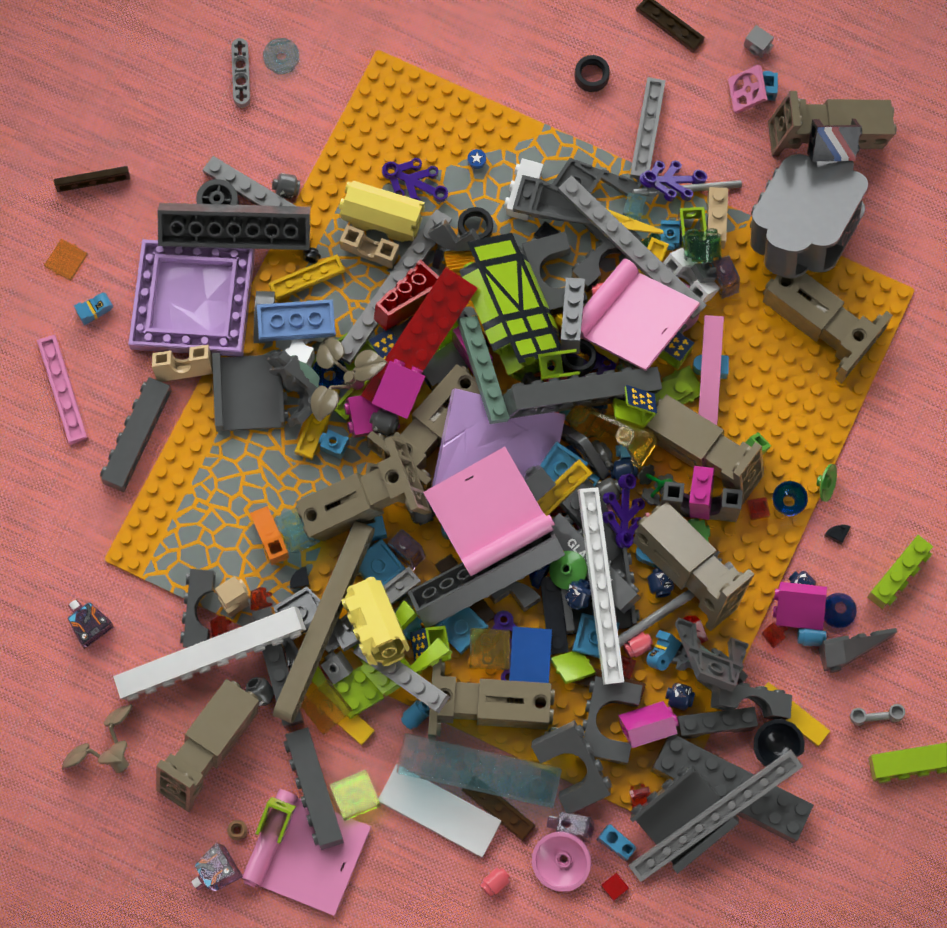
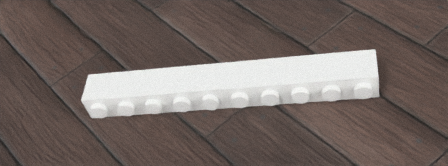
M293 606L113 676L120 699L128 700V702L138 699L140 694L145 693L147 695L156 692L158 687H170L175 684L174 681L188 680L193 677L192 674L206 673L211 670L210 667L218 665V667L229 664L228 660L233 658L239 660L247 657V653L254 651V653L263 651L265 646L269 644L275 646L283 643L285 638H297L302 635L301 632L306 631L299 608Z

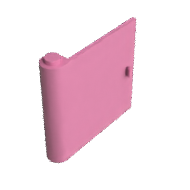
M623 259L583 307L581 338L647 371L698 308L700 302L639 273L633 262Z
M506 447L497 450L423 492L470 576L477 574L553 531L552 526L555 525L551 516H546L542 512Z
M279 789L276 799L296 806L285 837L279 844L277 841L287 813L271 807L243 873L242 879L245 880L244 884L255 888L256 885L335 916L371 826L335 812L344 843L321 850L319 845L315 846L312 834L315 833L314 827H309L306 817V815H309L308 807L304 808L301 799L296 795Z

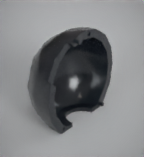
M773 719L764 723L758 729L754 737L753 749L757 759L764 766H768L790 749L796 757L803 754L805 741L801 731L795 724L787 720Z

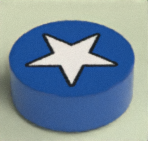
M475 149L468 154V164L470 167L480 169L485 165L486 155L482 150Z

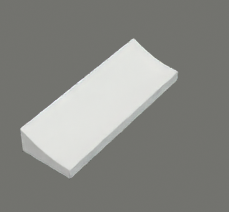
M398 764L395 765L377 800L381 804L480 858H483L501 825V820Z

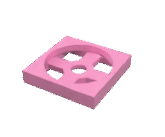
M756 65L728 78L735 113H740L767 101L761 66ZM754 74L758 81L751 83L750 75ZM743 79V88L737 90V82ZM748 86L751 87V91L749 93L746 92V88ZM756 90H759L757 96L754 99V94ZM746 96L747 104H740L739 98Z

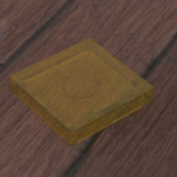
M471 628L470 668L509 670L510 630Z
M329 679L306 697L301 705L323 735L353 711Z

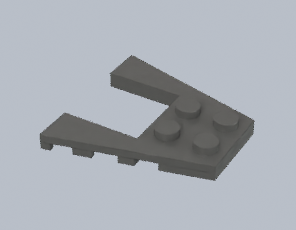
M569 158L552 183V185L560 187L572 176L591 194L601 180L631 200L633 198L632 190L639 189L642 185L640 181L628 179L629 177L623 175L618 176L610 173L608 170H601ZM583 224L600 242L606 238L594 225Z
M306 586L275 605L274 611L278 613L293 606L299 608L306 631L301 632L303 635L310 626L320 599ZM338 618L333 634L345 652L360 642L355 634ZM290 637L283 639L284 642L282 643L289 670H291L299 651L293 641L296 638L290 639Z
M678 617L675 626L696 679L733 692L737 685L739 672L749 644L731 637L728 641L729 660L698 648L696 624Z

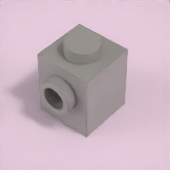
M755 25L745 38L744 47L751 54L762 58L765 53L769 54L772 50L774 37Z
M333 651L324 657L325 661L321 664L333 685L354 670L342 651L336 654Z

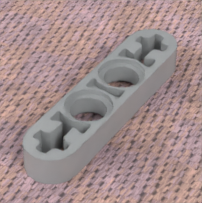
M238 38L232 42L231 46L233 99L236 106L244 108L250 103L249 49L246 40ZM238 45L243 47L242 55H239ZM238 61L246 63L243 68H237L235 65ZM242 77L246 79V83L238 85L236 80ZM240 91H243V95H244L243 101H240V99H239V98H240Z

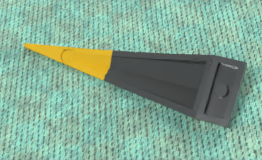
M522 175L513 205V212L530 215L533 218L593 225L558 191L559 187L542 179ZM607 209L628 230L664 234V231Z

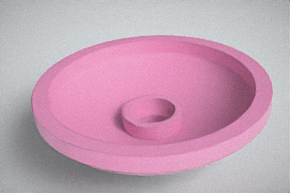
M553 832L544 836L536 844L532 854V867L536 877L546 887L561 892L571 891L578 888L587 879L591 870V855L587 846L579 837L568 832ZM562 855H565L568 860L563 861Z

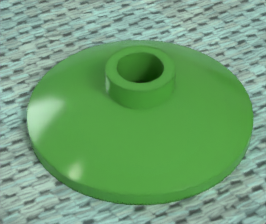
M829 464L823 474L817 478L820 498L824 502L831 498L836 486L837 468L834 464Z
M564 551V556L550 564L549 573L551 580L556 586L568 590L571 582L579 581L580 579L585 580L588 572L585 559L574 551ZM565 566H569L568 572H564Z

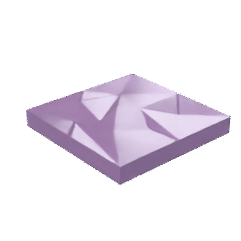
M142 239L128 343L130 349L159 352L171 350L174 353H189L190 347L209 345L211 354L220 353L221 356H243L255 249L158 246V240Z
M453 389L432 487L503 447H506L522 477L526 475L525 472L530 467L540 466L556 441L560 443L565 415L552 412L511 418L508 422L489 424L480 394Z

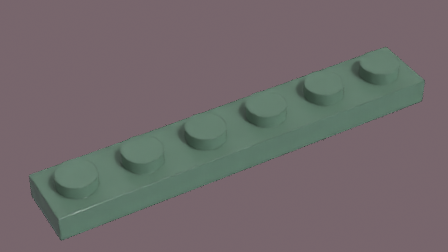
M478 317L459 318L457 321L489 424L508 422L510 417Z

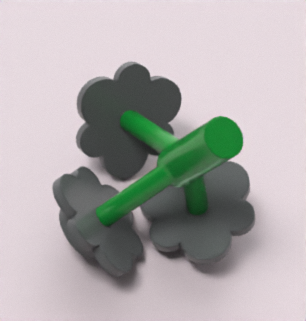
M649 464L642 467L637 478L640 480L639 483L641 485H648L652 480L656 482L654 485L655 490L653 488L643 489L642 498L649 505L654 504L658 506L660 505V496L657 493L660 492L662 494L665 481L677 482L673 480L671 474L660 475L658 478L654 477V466Z

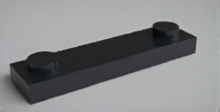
M550 576L540 577L545 628L552 629L550 655L568 653L561 588L553 583Z

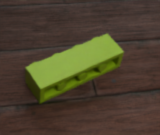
M947 742L871 755L868 760L873 781L887 783L891 781V778L898 777V780H906L910 778V775L915 774L918 777L930 775L929 772L937 771V774L947 773Z

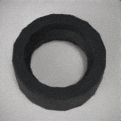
M587 55L581 58L575 68V81L584 91L597 92L607 85L610 75L608 63L597 55ZM587 65H595L602 69L603 76L597 82H589L582 77V69Z
M471 207L462 212L458 220V233L460 236L466 233L465 221L470 217L476 216L484 219L487 226L484 233L478 235L480 239L491 237L493 219L488 211L479 207Z
M581 339L580 349L589 354L588 363L583 366H574L567 360L568 353L561 354L563 370L566 373L579 371L580 374L578 376L581 377L589 374L595 367L596 350L590 342Z

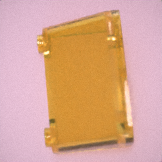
M579 405L573 407L566 416V420L571 428L580 432L588 439L591 437L600 439L604 432L615 436L617 442L626 447L631 455L632 465L638 468L642 467L657 444V437L653 431L645 427L642 428L616 420L614 413L602 408Z

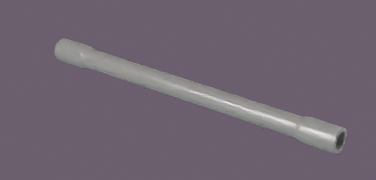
M731 562L724 564L728 570L734 567ZM688 589L627 631L618 635L619 646L622 647L627 641L694 598L695 595Z

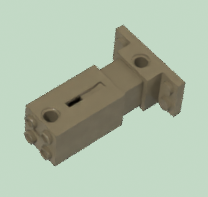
M789 91L768 121L772 156H779L784 149H799L802 143L809 144L812 119H820L824 126L851 125L852 119H856L862 126V136L859 137L858 142L860 149H883L897 131L893 120L894 107H892L891 100L827 99L824 104H806V99L798 98L797 91Z
M806 273L796 278L777 275L775 279L771 278L763 292L765 295L763 302L815 342L821 339L837 351L835 357L841 360L836 370L838 372L836 380L840 383L846 379L885 331L893 316L886 311L883 316L879 314L873 323L864 316L859 320L843 308V300Z
M458 364L454 366L414 411L412 422L401 434L396 432L393 437L406 442L424 491L431 488V475L424 469L427 466V458L437 447L440 448L452 390L460 389L480 394L476 379L470 375L471 372L466 367H460ZM371 431L367 436L368 448L383 460L391 457L385 450V437L380 433L376 434Z
M667 394L663 399H659L656 403L657 414L645 426L647 439L693 468L694 466L714 468V475L722 479L723 487L743 490V505L764 476L762 446L756 442L752 447L745 442L738 445L724 436L722 428Z
M393 436L385 438V450L391 457L377 463L378 469L365 475L355 473L296 501L298 506L297 513L303 520L305 534L310 538L326 541L350 530L355 521L365 523L384 514L383 508L396 502L404 503L409 510L423 515L431 513L432 511L423 493L424 490L406 442Z
M668 502L662 506H656L650 516H644L638 522L639 527L634 532L633 543L681 590L687 587L700 600L698 607L708 618L705 625L706 628L712 631L737 610L754 576L750 569L744 573L738 572L734 567L728 570L714 556L717 550Z
M442 658L439 659L440 662L433 666L432 684L450 696L440 713L430 708L429 742H436V737H440L441 723L453 724L454 719L477 720V725L541 730H548L549 724L552 725L554 709H550V705L554 704L555 689H551V683L480 679V684L456 682V677L445 676V662H442ZM542 704L544 708H537L535 705Z
M226 679L185 733L184 744L174 756L170 753L165 761L160 760L157 764L156 791L187 812H190L194 806V799L203 788V779L212 767L216 769L219 767L258 714V697L250 691L246 692L241 689L237 682Z

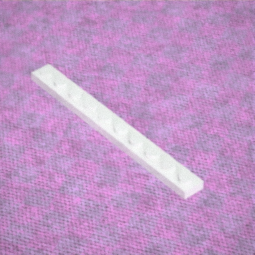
M599 488L579 489L578 498L603 685L623 683L624 675Z

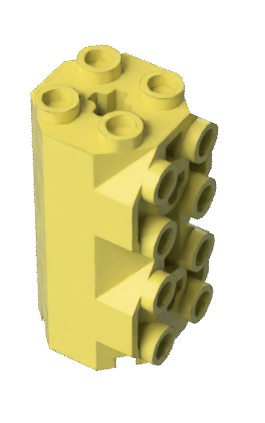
M357 181L347 182L345 193L347 194L345 199L342 198L339 204V216H341L342 220L350 222L353 227L368 231L374 229L384 232L388 238L400 242L414 241V237L417 236L422 222L420 212L424 213L425 202Z
M368 577L362 582L349 586L346 590L345 598L341 601L348 612V619L354 627V634L360 642V649L369 665H378L377 662H379L383 666H389L402 660L405 656L404 651L408 652L410 648L382 582L376 580L375 577Z

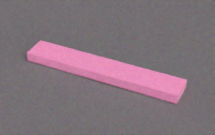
M705 315L699 415L717 425L724 316Z
M51 335L39 339L37 343L68 443L72 445L88 440L56 336Z

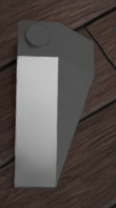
M588 479L559 504L582 531L578 490L595 488ZM599 492L601 511L603 515L604 512H608V509ZM603 522L607 556L613 561L622 552V549L616 543V533L611 525Z
M897 629L875 631L870 633V636L861 633L849 639V636H842L824 640L818 648L824 671L830 670V673L842 670L841 667L846 666L892 638L897 633Z

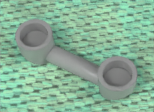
M894 704L888 712L866 714L863 709L855 708L850 714V720L856 726H861L864 722L888 719L891 722H899L905 715V709L900 704Z

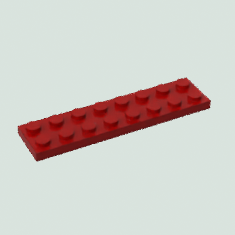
M445 267L385 360L389 363V361L394 362V359L404 362V367L410 370L412 367H416L424 371L478 288ZM388 363L371 379L361 394L362 397L371 403Z

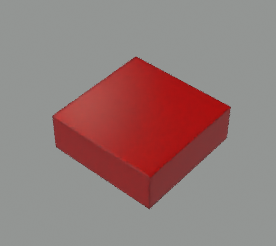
M617 873L601 885L613 901L629 889Z

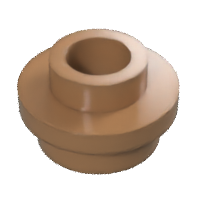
M240 820L232 821L227 828L229 837L233 840L243 839L247 835L246 824ZM236 827L241 828V832L239 834L234 833V829Z

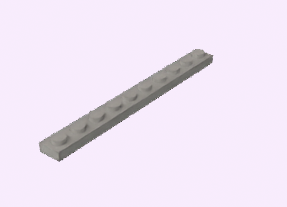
M570 176L558 188V191L647 277L700 302L698 308L690 316L692 320L706 307V304L574 177Z
M437 209L434 211L341 342L344 346L345 354L340 360L349 365L353 362L379 325L374 320L376 303L389 290H392L396 283L402 280L407 275V272L416 266L420 259L424 261L436 244L427 234L429 229L444 219L450 224L452 218Z
M790 749L629 864L630 869L639 881L642 882L797 772L803 765Z

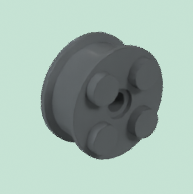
M221 179L207 181L199 188L196 195L197 204L239 205L235 188L229 182Z

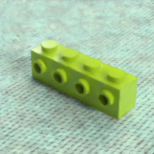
M917 535L873 588L867 598L881 609L887 604L891 606L897 598L895 596L898 590L902 592L909 582L906 580L909 576L914 577L921 569L918 565L922 561L926 563L931 557L932 553L930 551L933 546L920 535Z

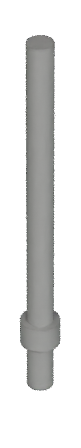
M742 181L681 186L695 192L707 191L709 187L741 188ZM655 188L632 190L633 197H656V195L664 194Z

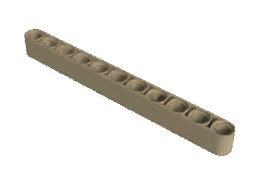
M357 521L354 522L274 707V717L289 723L294 722L343 609L341 600L345 598L347 588L353 585L375 532L374 527Z

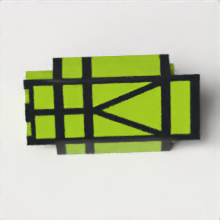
M513 233L468 241L467 243L475 262L465 264L464 268L459 270L462 278L478 288L471 300L493 351L500 355L507 374L521 381L527 372H532L533 374L540 372L538 354L560 351L561 344L558 337L561 334L527 256L520 252ZM551 360L547 362V367L553 365Z

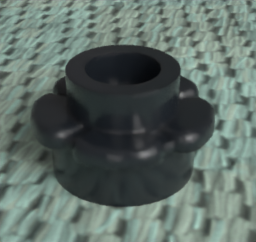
M310 247L309 250L303 251V259L308 263L315 264L321 258L316 248Z

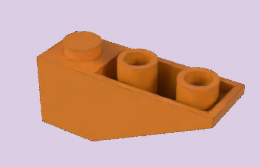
M268 506L251 512L250 516L271 566L289 559L288 551Z

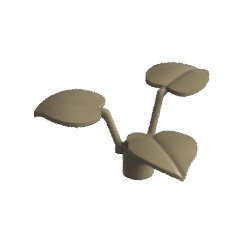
M334 338L324 339L318 348L316 361L323 369H330L336 364L345 372L344 382L346 385H332L329 388L319 386L314 391L311 397V410L315 418L321 422L324 417L336 409L339 403V395L333 389L350 390L352 387L355 390H359L364 386L365 381L378 374L388 362L376 352L364 350L355 359L356 367L353 371H349L338 362L345 354L342 343Z
M133 705L122 706L111 712L105 719L104 725L106 727L109 726L115 743L110 749L100 755L90 749L88 743L81 744L66 756L62 764V770L77 765L87 754L91 753L99 758L98 762L100 764H110L116 773L124 771L129 765V762L124 757L127 742H118L113 728L127 717Z

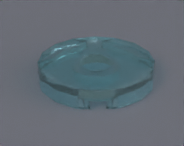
M277 38L265 46L263 61L266 67L274 73L286 74L298 65L299 50L297 45L291 40ZM279 53L286 54V58L282 60L278 59L276 56Z

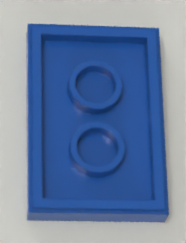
M512 628L509 681L549 683L552 629Z

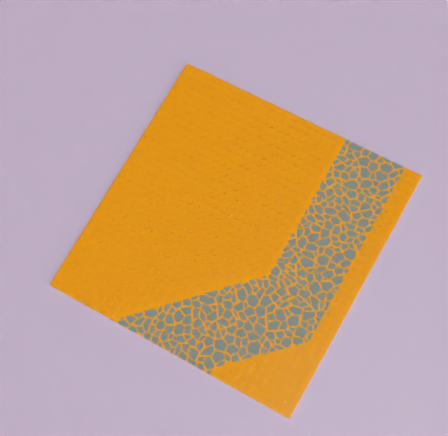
M377 50L294 203L295 206L311 207L310 247L316 248L319 251L321 258L318 259V262L338 254L345 273L279 301L275 300V303L333 299L336 337H325V339L334 338L337 340L350 331L413 242L410 240L400 242L388 238L384 232L374 229L363 230L364 234L372 240L381 241V238L399 244V255L393 269L340 249V239L346 225L352 226L350 222L342 220L341 216H339V204L341 199H345L347 194L345 193L347 182L357 181L393 193L391 181L382 174V167L387 162H395L399 165L409 162L413 158H419L422 161L420 170L415 171L411 168L403 172L412 174L426 170L430 166H436L438 168V176L436 178L426 177L419 180L435 188L437 186H444L448 190L447 200L437 202L433 195L415 187L417 196L422 202H425L424 213L420 212L422 222L417 235L437 209L452 218L449 225L457 237H459V216L463 211L471 207L483 208L489 212L493 219L491 237L513 233L517 245L521 249L522 243L536 240L533 235L544 221L560 233L566 232L571 248L570 255L550 260L540 269L542 280L554 288L565 287L566 278H572V267L577 262L584 261L586 255L592 249L596 250L599 247L600 241L583 224L533 218L530 215L528 221L507 216L504 203L506 197L510 198L511 195L509 191L510 183L512 180L515 181L517 176L514 175L516 164H520L522 158L543 164V172L540 179L550 184L554 182L569 158L590 164L592 167L601 170H608L610 173L618 176L629 177L628 179L636 182L640 180L630 178L632 162L388 53ZM472 150H482L486 155V163L480 169H474L468 164V154ZM418 162L413 163L414 166L420 165ZM393 169L388 170L390 174L395 172ZM431 170L429 173H430V174H435L436 171H435V170ZM398 179L400 189L404 191L405 197L410 198L405 182ZM600 180L591 193L605 208L659 229L661 220L678 221L679 208L704 207L707 227V196L697 191L693 192L690 201H684L681 198V193H677L672 202L667 201L664 198V194L656 195V197L636 196L631 200ZM641 185L639 189L647 188V187ZM442 193L437 195L439 198L444 197ZM731 206L727 207V235L724 249L705 248V246H702L699 219L684 220L686 240L683 248L697 263H702L704 260H712L710 266L713 264L716 267L715 274L722 283L720 285L722 296L718 290L711 300L705 302L706 307L700 312L696 323L690 329L683 332V335L693 341L694 345L691 353L677 370L659 356L651 364V367H658L661 382H663L662 378L674 373L675 370L679 371L689 365L692 369L694 359L698 355H702L704 316H724L722 355L729 356V373L727 379H720L717 426L724 430L725 437L738 445L746 442L751 436L759 432L771 447L763 455L764 476L741 506L737 521L728 522L710 519H699V521L705 520V525H709L710 537H708V540L717 551H720L718 558L722 559L721 563L724 565L727 562H731L734 568L742 573L750 569L754 576L737 610L712 631L705 627L708 618L698 607L700 600L695 596L643 631L645 635L649 634L653 641L651 650L636 658H629L623 646L620 647L624 677L645 683L646 686L638 707L611 703L602 707L597 713L596 724L598 730L603 736L612 740L629 743L623 734L618 715L664 701L665 705L669 707V700L665 699L668 687L672 688L674 683L692 687V692H695L691 708L688 707L687 710L683 711L671 707L672 713L676 717L721 711V709L710 708L712 692L697 681L698 679H696L693 669L687 668L685 671H680L676 669L677 664L670 663L667 669L661 671L647 665V655L653 651L658 641L656 635L661 630L672 634L681 641L675 626L678 617L683 619L686 616L695 615L701 620L709 640L702 643L708 651L711 652L712 648H715L729 657L728 641L732 637L749 644L746 649V658L775 595V588L778 589L820 497L817 478L823 474L829 464L835 465L914 293L912 287L843 256L840 257L836 266L827 272L807 270L806 274L843 300V308L859 320L864 316L873 323L879 314L883 316L886 311L893 315L885 331L846 379L840 383L836 380L838 374L836 370L841 360L835 357L837 351L821 339L815 342L763 302L765 286L771 278L775 279L777 274L770 272L765 267L764 255L755 252L750 245L752 216ZM476 216L468 218L464 225L466 232L474 228L478 235L484 233L487 227L485 220ZM636 231L642 237L641 243L648 247L652 237L660 240V234ZM436 243L423 262L440 276L445 269L444 257L439 269L432 267L435 251L439 246ZM270 249L251 285L243 356L271 355L273 352H277V349L282 351L290 347L291 340L273 341V344L254 343L256 291H271L268 283L313 265L303 259L304 250ZM678 249L667 250L662 263L665 261V259L669 256L670 253ZM611 254L603 258L599 264L601 280L598 283H604L623 259H630L622 254ZM729 259H731V261H732V263H733V265H734V267H735V269H736V271H737V273H738V275H739L738 278L736 277L737 275H736L734 272H733V275H732V271H733V270H732V268L730 267V266H731V264H730L731 262H730ZM678 277L682 282L689 285L685 279ZM592 289L588 292L585 291L588 301L592 297ZM470 299L464 311L468 317H478L483 333L485 330ZM559 314L552 315L554 320ZM405 319V320H403L402 322L398 323L397 326L400 325L401 323H403L404 321H406L407 319ZM556 323L561 334L562 327ZM378 325L368 340L385 331V329ZM311 341L306 346L314 348L316 356L321 342ZM489 345V353L493 357L492 364L502 395H504L508 389L512 388L513 384L520 383L521 381L507 374L500 355L495 353L491 345ZM577 354L580 357L584 358L586 361H589V356L587 354ZM621 359L616 363L614 371L621 372L622 369L630 367L633 370H637L639 367ZM608 360L603 362L605 365L611 364ZM336 364L330 369L321 368L317 372V375L320 377L319 386H322V384L327 386L346 385L344 382L345 372ZM598 369L592 370L590 373H596ZM538 372V373L534 374V376H535V377H538V376L541 377V373ZM213 374L203 375L108 550L105 561L183 599L185 592L188 593L189 585H186V575L190 573V569L215 571V588L233 576L237 580L242 579L249 593V606L229 618L220 604L215 589L214 592L205 595L198 604L199 607L241 627L254 622L252 612L271 607L275 614V605L303 589L290 590L292 575L302 567L306 566L308 588L321 600L350 530L326 541L310 538L304 532V523L297 513L298 506L296 501L355 473L365 475L367 463L377 464L383 461V459L368 448L367 436L353 438V434H349L348 422L334 411L330 416L324 433H327L329 429L344 437H349L350 443L342 459L321 451L320 443L313 460L294 453L308 418L301 425L296 424L293 427H290L288 422L285 421V428L217 432L215 428ZM695 374L698 381L701 382V375ZM425 381L421 385L408 418L406 419L398 415L400 428L396 432L401 434L412 422L414 411L432 392ZM283 385L284 392H287L288 403H284V408L288 410L290 418L299 406L300 396L297 392L288 390ZM339 389V400L344 396L348 389ZM699 398L695 399L693 403L684 404L699 414ZM608 404V409L590 413L587 407L583 415L577 419L575 427L564 420L566 425L586 436L590 442L599 440L605 443L612 452L611 462L613 464L614 461L620 460V457H616V445H620V443L628 439L637 442L639 438L643 437L644 459L643 461H637L638 471L640 472L643 466L652 464L655 471L654 477L658 478L660 475L671 474L674 481L684 483V493L690 495L694 468L648 440L645 427H637L629 432L622 421L615 419L614 408L611 404ZM331 439L329 443L335 444L336 441ZM562 439L560 440V444L564 445V447L569 445ZM439 447L427 458V466L424 469L431 475V488ZM576 449L578 453L582 456V459L586 461L581 452L578 449ZM587 465L586 467L593 473L589 465ZM715 475L712 498L720 496L723 488H725L722 485V479ZM636 477V485L633 489H630L629 509L632 507L634 499L642 498L644 488H653L655 490V481L652 480L648 485H641L639 483L640 480ZM658 492L657 494L660 496L659 500L661 502V494ZM622 494L620 495L621 498H620V500L618 501V503L620 504V506H621V501H622ZM644 500V509L639 510L633 518H643L645 513L648 512L651 515L656 506L654 504L649 505ZM396 502L383 508L384 514L380 516L383 517L387 538L382 540L386 545L391 544L394 547V555L396 554L399 557L398 560L405 568L409 566L405 563V559L398 554L409 560L407 563L421 580V584L440 575L435 564L448 555L452 554L458 564L462 563L450 540L443 537L441 523L436 515L433 517V521L420 526L419 523H413L408 507L404 503ZM558 505L549 515L553 519L559 513L563 517L567 514ZM268 506L289 554V559L272 566L250 516L251 512ZM612 508V511L615 514V519L620 525L621 521ZM682 516L687 522L690 519H695L691 517ZM632 519L628 522V528L632 526ZM574 522L572 526L577 530L576 524ZM406 533L410 535L415 541H417L421 546L417 545V543L415 542L412 543L411 539L406 537ZM633 543L627 548V553H631L632 565H629L630 572L634 573L633 584L640 590L637 594L641 598L634 606L635 610H639L640 621H642L687 591L688 588L685 587L681 590L674 583L675 588L671 595L663 598H656V595H652L649 590L647 577L656 568L637 560L635 555L637 546ZM551 563L516 581L531 587L540 596V602L527 611L523 612L511 594L496 604L493 603L490 597L483 599L495 615L499 611L510 612L513 616V623L517 627L546 629L540 577L550 576L549 569ZM356 576L353 585L364 581V579ZM409 594L392 605L395 613L404 600L415 610ZM344 606L340 613L339 619H341L348 613L347 610H345ZM506 617L500 618V621L502 623H506L508 621ZM494 619L486 623L489 628L483 634H487L495 625ZM421 623V624H420V625L422 626L421 629L425 628L424 624ZM630 628L618 629V635ZM501 630L492 638L490 646H482L480 644V636L462 655L449 643V648L453 653L451 654V660L445 661V676L456 677V682L480 684V679L501 680V674L504 672L502 650L493 659V663L490 666H485L482 663V656L485 653H489L501 639ZM509 630V638L512 639V632ZM306 633L293 640L298 650ZM576 634L567 635L568 652L572 651ZM487 637L482 639L483 643H489L490 641ZM410 639L409 641L407 640L410 649L408 652L404 651V658L412 665L415 659ZM341 646L334 650L335 654L342 651L354 670L363 665L359 657L353 653L354 649L352 647L345 652ZM326 650L324 651L319 664H322L325 661L324 657L328 655ZM561 654L550 655V659ZM585 655L590 660L593 668L601 670L599 658ZM487 656L484 658V661L489 663L491 658ZM550 661L549 683H551V689H555L554 704L550 705V709H554L552 725L549 724L548 730L477 725V720L454 719L453 724H445L574 785L580 782L587 773V767L580 757L565 753L540 764L531 745L532 740L574 720L577 725L582 726L583 719H588L589 712H585L587 700L592 698V693L589 692L587 687L574 683L565 684L561 676L556 673V669ZM430 665L420 674L421 677L431 684L433 666ZM507 674L505 676L506 680H509L510 674ZM402 687L388 695L407 706H411L417 700L420 701ZM542 704L535 705L537 708H544ZM710 734L685 740L704 749ZM666 738L635 748L631 747L627 765L600 760L603 766V775L605 777L608 776L612 783L611 795L603 799L631 812L638 804L643 805L648 801L646 798L652 792L656 791L658 793L667 779L651 772V769Z

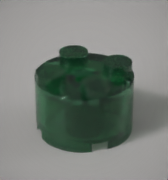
M714 228L706 229V231L688 229L687 234L683 236L684 260L687 261V257L692 258V262L698 263L713 262L715 257H718V260L722 258L721 234L718 233V230Z

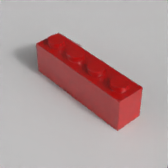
M420 259L413 269L411 268L402 280H399L396 286L376 303L374 320L383 329L388 330L415 314L439 276Z

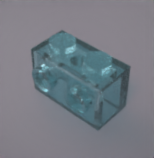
M293 508L276 517L278 521L277 528L283 534L284 544L290 553H299L317 544L316 539L310 538L305 534L303 529L304 523L297 513V508Z

